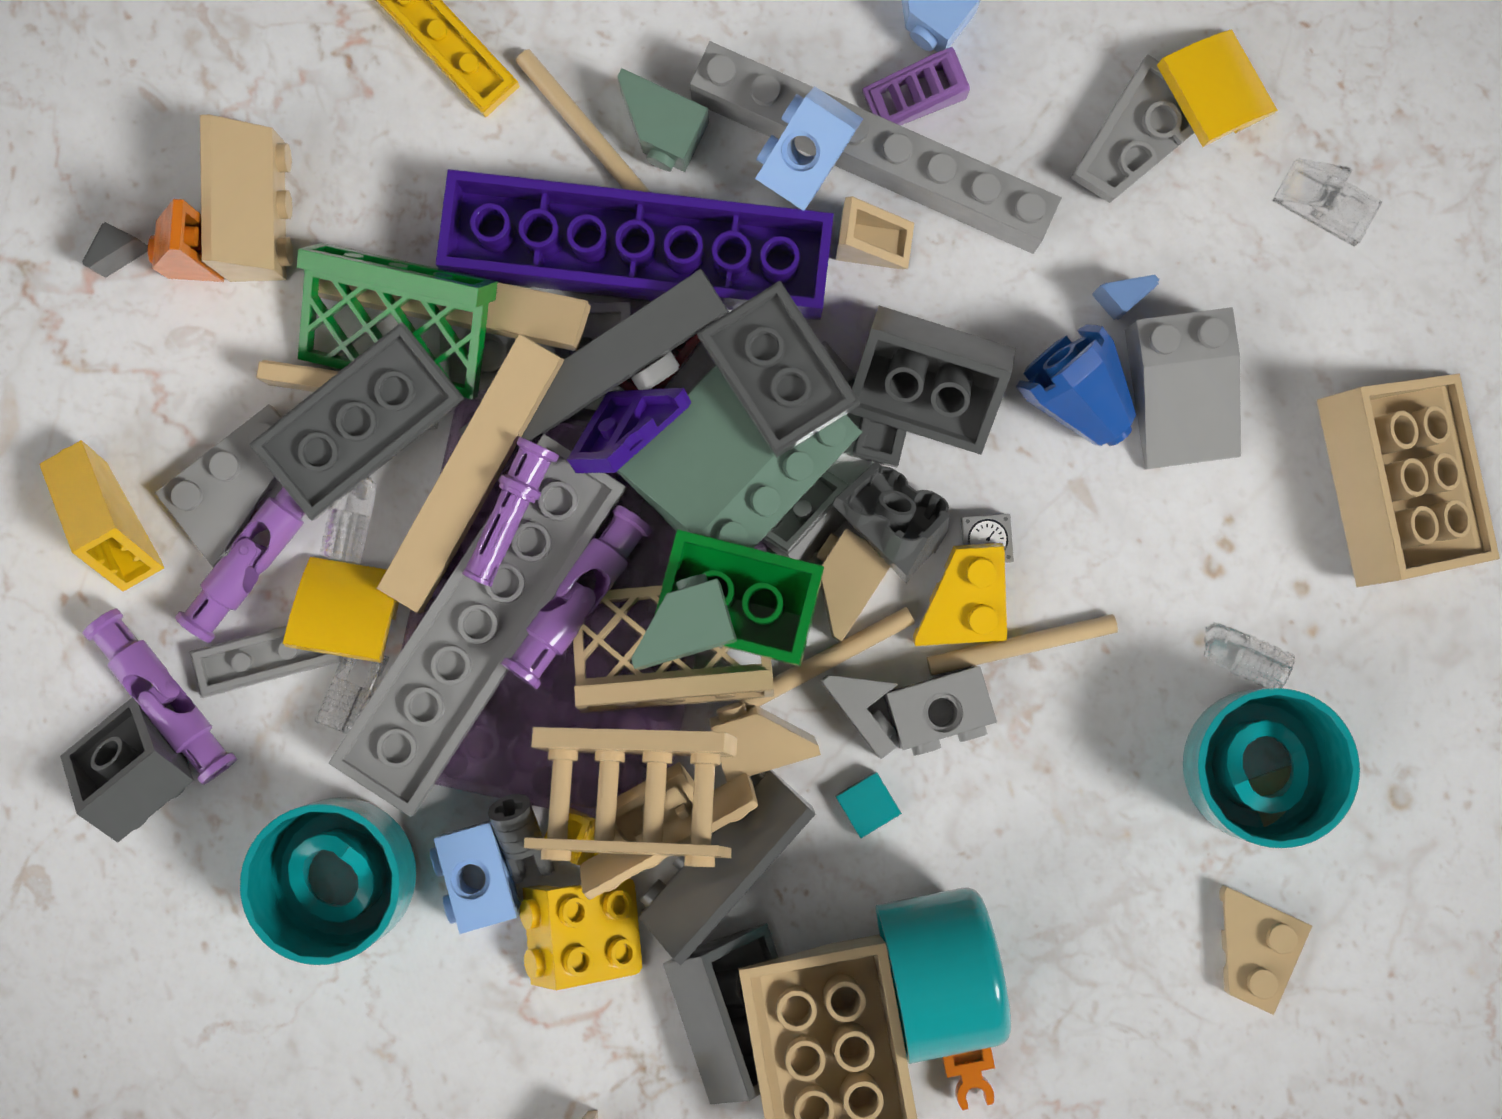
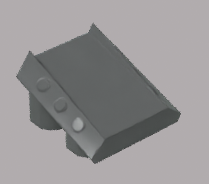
M878 462L873 463L837 496L832 504L906 584L933 552L934 554L936 553L948 531L950 515L947 514L949 505L945 498L929 490L916 491L908 485V481L902 473L890 467H883Z

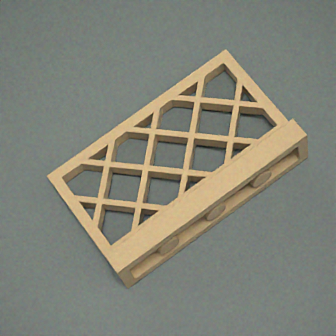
M662 585L609 590L600 603H603L615 613L614 617L598 635L583 624L573 640L576 686H574L575 706L580 713L774 697L771 659L761 657V664L740 665L727 654L730 649L725 647L711 649L716 655L703 669H691L680 659L663 663L655 673L643 674L638 669H634L630 661L646 631L626 614L638 600L651 599L658 604ZM627 601L621 609L612 603ZM621 620L641 635L624 657L604 641ZM584 633L593 640L586 649L584 646ZM598 646H601L619 662L606 677H586V660ZM721 659H723L730 665L726 667H715ZM673 663L681 669L679 671L666 672ZM624 667L633 673V675L617 676Z

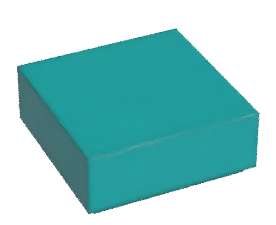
M876 771L835 796L860 838L865 837L902 814Z

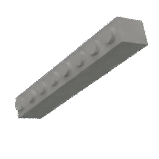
M709 41L690 82L692 101L769 137L773 135L778 139L788 125L781 118L795 95L799 94L805 98L813 89L812 86L711 41ZM826 93L863 118L860 126L834 166L1034 254L1044 239L1062 197ZM806 136L795 137V146L798 150L812 156L816 155L815 144L810 138Z

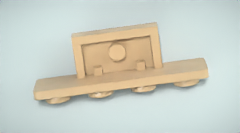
M680 762L667 768L662 843L691 844L694 780ZM747 773L734 778L714 790L712 832L730 822L741 820L758 806L753 783ZM646 781L617 796L614 841L642 842ZM599 853L580 865L582 892L587 899H593L603 892L614 890L623 881L641 871L656 867L669 856Z

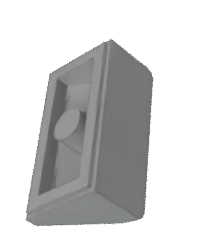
M826 471L767 533L762 541L777 555L808 562L826 542L830 534L834 533L846 520L832 504L849 484Z

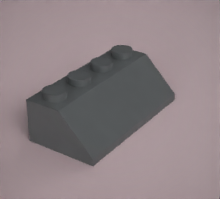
M773 770L766 771L764 775L759 773L750 776L758 806L741 820L730 822L711 834V845L732 848L731 858H715V867L684 866L685 857L678 856L672 863L678 869L666 884L658 879L639 900L646 906L641 911L639 919L680 966L816 815L813 806Z

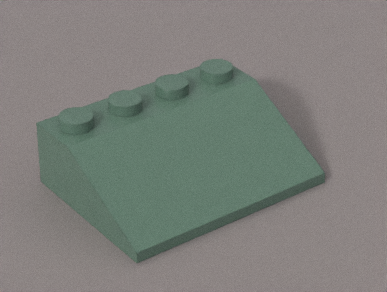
M715 365L687 394L691 400L690 406L617 472L676 532L679 529L754 548L858 438L862 431L847 415H844L776 458Z

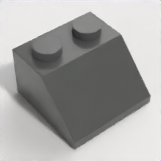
M133 697L60 756L76 814L117 843L133 830L140 828L151 815L168 801L178 797L194 781L183 753H175Z

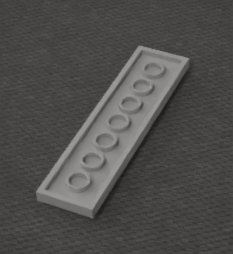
M543 434L537 445L558 454L559 458L557 462H551L539 487V491L542 493L539 500L536 499L535 503H529L505 557L497 570L498 572L492 586H486L462 574L477 546V542L486 525L485 523L328 763L410 817L415 815L508 672V669L501 662L505 657L511 658L528 635L526 628L540 609L550 600L554 599L559 585L591 540L595 538L627 489L626 486L606 473H575L567 461L571 451Z

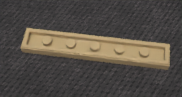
M319 279L318 296L320 298L338 302L343 299L332 281ZM498 283L496 300L490 302L488 307L486 333L515 339L521 334L539 344L578 351L591 306L587 300ZM348 285L352 291L357 288L355 286ZM367 289L357 297L363 307L381 311L387 309L376 291ZM392 295L396 301L401 298L400 296ZM411 299L401 307L406 316L424 320L432 319L423 304L418 300ZM437 305L440 311L446 308L445 306ZM455 309L445 318L450 325L471 329L473 312Z
M518 335L377 587L378 590L414 612L423 613L517 446L516 443L519 437H522L565 359L524 335Z

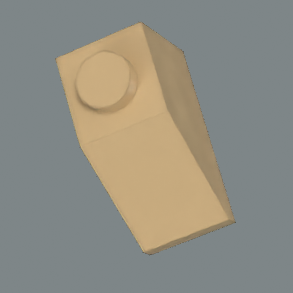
M848 529L844 530L840 538L831 533L816 556L823 561L821 566H824L820 585L831 636L839 642L844 640L890 568L868 542Z
M744 702L732 703L717 709L718 716L709 718L711 731L726 732L738 738L737 758L721 757V764L727 783L744 773L752 776L821 755L813 735L758 706L746 708Z

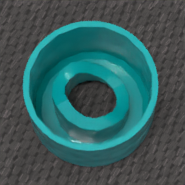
M1284 688L1255 689L1230 694L1212 704L1201 714L1193 725L1185 743L1183 775L1188 793L1198 811L1206 820L1222 832L1259 846L1293 848L1322 838L1343 820L1356 797L1360 780V762L1355 741L1348 727L1328 705L1309 694ZM1266 736L1275 739L1284 746L1289 753L1292 767L1290 778L1283 788L1274 794L1260 796L1252 789L1243 769V753L1247 745L1252 741ZM1260 811L1273 814L1286 811L1277 821L1266 827L1263 826L1258 813Z
M340 797L320 800L292 809L278 816L256 836L242 865L240 876L242 906L246 918L256 935L279 955L308 965L339 963L362 953L389 933L402 919L414 894L416 884L415 857L412 846L403 829L388 813L379 807L353 798ZM321 850L334 852L340 859L352 866L358 876V890L350 903L344 905L329 904L321 900L312 890L309 881V868L314 857Z
M958 888L876 905L879 935L886 942L908 1063L912 1064L1004 1044L1011 1033L1010 1004L995 933L981 895L971 888Z

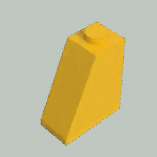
M80 440L39 464L69 547L74 555L123 592L164 569L161 558L108 463L86 443Z

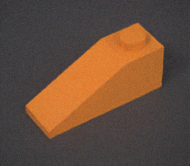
M173 199L156 220L155 235H151L148 241V258L152 264V269L167 279L224 282L223 276L202 262L201 214L185 200Z

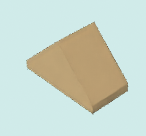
M853 196L845 197L835 260L894 269H908L914 222Z

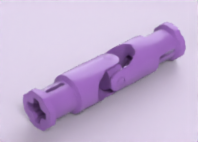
M284 487L281 488L274 498H267L235 540L228 555L224 556L200 584L202 591L185 612L179 611L175 616L176 621L183 628L207 643L212 642L215 638L213 631L230 610H237L258 581L260 573L264 572L304 524L302 517L305 515L304 511ZM269 529L270 532L268 548L252 540L258 533Z
M616 506L613 510L615 517L600 538H593L559 585L554 599L541 608L526 628L528 632L527 637L511 658L505 657L501 662L511 673L535 689H538L541 685L539 678L556 655H563L577 636L578 631L583 625L584 618L593 612L628 566L626 559L642 537H649L653 531L643 519L623 506ZM591 569L596 576L594 591L576 582L582 574Z
M115 608L104 613L91 622L82 634L89 641L93 640L109 660L108 668L140 705L175 753L182 752L199 773L197 778L199 782L203 785L209 783L233 765L237 758L233 753H227L210 732L212 729L210 722L169 674L167 668L144 640L138 641L122 621L123 614L120 610ZM171 704V706L174 708V711L165 707Z

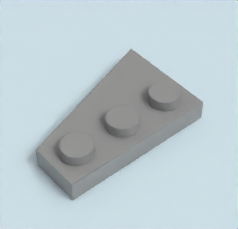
M1147 55L1142 60L1070 177L1109 203L1194 134L1193 129L1157 67L1159 61L1150 55Z
M269 404L155 492L212 567L224 556L228 555L226 553L239 532H242L251 521L252 513L266 492L271 491L278 481L249 445L282 418L277 410Z

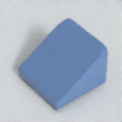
M1156 275L1109 282L1100 285L1092 295L1113 320H1119L1159 284L1158 281L1160 279Z

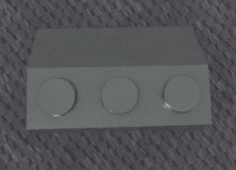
M879 305L852 387L853 392L860 401V406L849 413L982 455L1012 374L1016 348Z
M767 923L700 945L681 966L674 959L663 963L710 1104L750 1101L760 1095L739 968L779 958Z

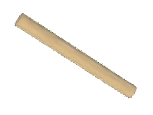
M530 49L523 51L516 58V63L619 185L626 190L650 192Z
M904 607L844 639L842 642L803 661L800 667L794 666L773 677L774 697L742 699L740 702H744L746 708L760 707L915 624V621L908 608Z
M1111 614L1007 638L1006 641H994L927 657L928 668L931 676L1101 637L1117 633V622L1115 616Z

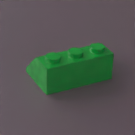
M677 529L656 612L666 594L678 590L676 582L692 576L706 574L708 581L717 579L721 584L737 642L726 644L722 647L800 667L813 620L824 566Z

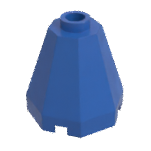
M1086 324L1077 329L1082 338L1071 342L1066 335L1054 342L1029 364L1023 373L1029 381L1019 380L1016 388L1027 402L1092 444L1102 446L1107 443L1109 446H1114L1122 442L1131 433V425L1136 417V412L1114 340L1103 326Z

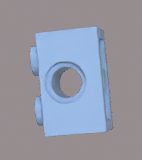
M815 86L805 98L799 94L795 95L781 118L788 123L779 139L771 135L756 159L763 166L755 179L803 211L813 200L863 121L862 117ZM806 136L810 138L815 144L816 155L805 156L801 154L795 146V137Z
M490 821L444 833L434 838L436 847L430 849L432 865L438 877L444 876L448 895L443 896L445 913L450 924L457 923L459 934L511 920L520 915L521 903L517 888L512 880ZM474 864L484 871L486 881L483 888L473 889L466 885L463 880V869L466 865Z

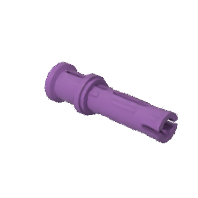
M519 437L516 443L520 448L508 474L501 475L499 482H501L499 487L502 488V491L477 542L471 559H469L462 573L466 577L489 587L493 584V580L498 572L497 570L505 557L529 503H535L536 499L539 500L542 494L539 491V487L550 463L557 462L559 458L558 454L522 437Z

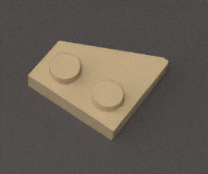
M1222 885L1219 896L1220 900L1223 901L1224 930H1221L1222 949L1226 955V964L1223 967L1224 991L1237 999L1274 1015L1312 929V925Z

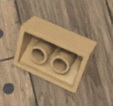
M210 114L200 115L202 262L230 282L287 280L286 266H291L293 263L292 242L290 237H286V219H291L293 211L291 194L289 190H285V172H290L292 168L289 144L285 143L271 127Z

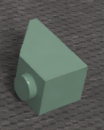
M621 68L617 76L621 94L642 152L647 155L646 160L652 165L671 172L673 167L686 172L709 124L708 108Z
M700 574L676 582L678 590L666 594L631 658L634 669H645L737 642L723 590L717 579L708 581L706 574Z

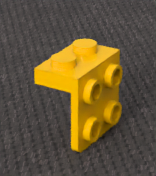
M629 878L614 890L603 892L590 900L583 894L582 884L566 887L536 885L522 888L523 901L520 904V919L523 927L526 929L528 947L524 954V966L531 985L557 991L632 976L641 971L642 955L636 890L632 879Z

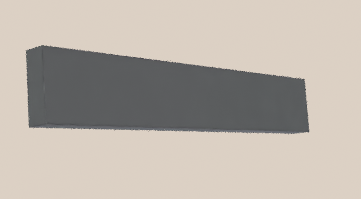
M698 270L567 357L524 431L522 438L531 442L535 441L696 335L703 328L729 313L704 271ZM468 424L459 429L461 435H463ZM518 445L515 447L512 455L518 452L520 448Z

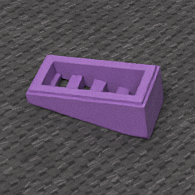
M953 47L932 54L862 88V93L870 112L900 126L967 99L970 91L969 83ZM941 70L944 71L950 85L945 90L937 74ZM923 77L926 78L932 92V96L925 98L918 79ZM906 84L915 103L909 107L900 89L901 86ZM888 91L897 110V113L891 116L881 95Z

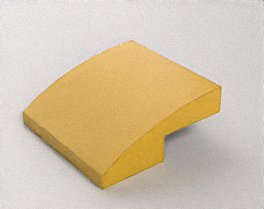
M1232 29L1186 46L1163 57L1157 64L1159 71L1202 147L1232 132L1236 134L1278 111Z
M310 557L295 595L282 644L289 648L382 663L391 620H396L399 606L398 601L377 589L387 569Z

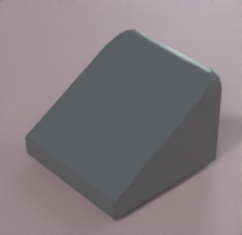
M104 222L82 262L84 266L106 278L148 251V245L138 238Z

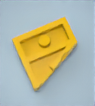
M1002 543L953 546L944 565L945 571L942 578L936 583L929 598L930 604L920 626L916 627L913 633L915 646L1006 641L1007 611L1004 545Z

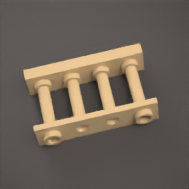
M533 727L531 747L548 752V760L553 761L547 838H525L524 848L541 850V860L571 861V852L684 856V866L715 867V858H731L732 848L711 845L715 766H720L721 757L737 758L738 738L726 732ZM578 753L595 754V761L600 762L594 840L567 839L572 763L578 761ZM625 754L643 755L642 762L647 763L642 842L614 841L619 763H625ZM673 756H691L690 764L695 765L691 844L662 843L667 764H672Z

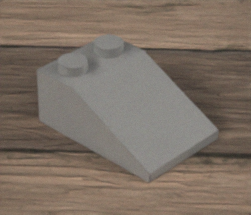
M1233 307L1138 319L1125 330L1145 470L1240 457V352Z

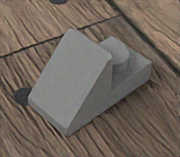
M827 675L820 680L878 758H884L897 748L890 739V737L896 734V731L880 710L872 715L867 709L896 687V683Z

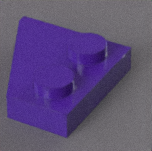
M684 388L609 391L605 394L567 461L575 473H616L690 406L691 400Z

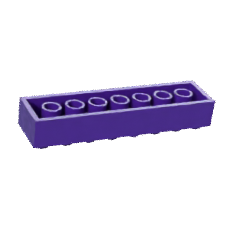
M448 169L435 265L439 269L490 279L508 285L648 301L655 300L701 269L728 310H734L780 281L804 318L821 320L834 213L803 211L793 208Z

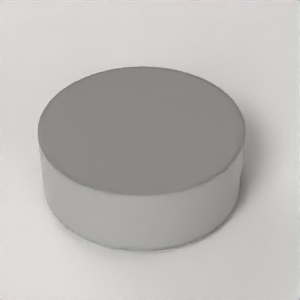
M670 351L630 378L638 390H648L675 373L679 369L678 366L680 364Z

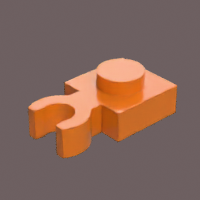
M991 1048L942 1057L947 1078L960 1075V1080L955 1088V1096L962 1110L968 1109L966 1095L972 1088L983 1090V1096L987 1105L994 1103V1091L981 1072L995 1069Z

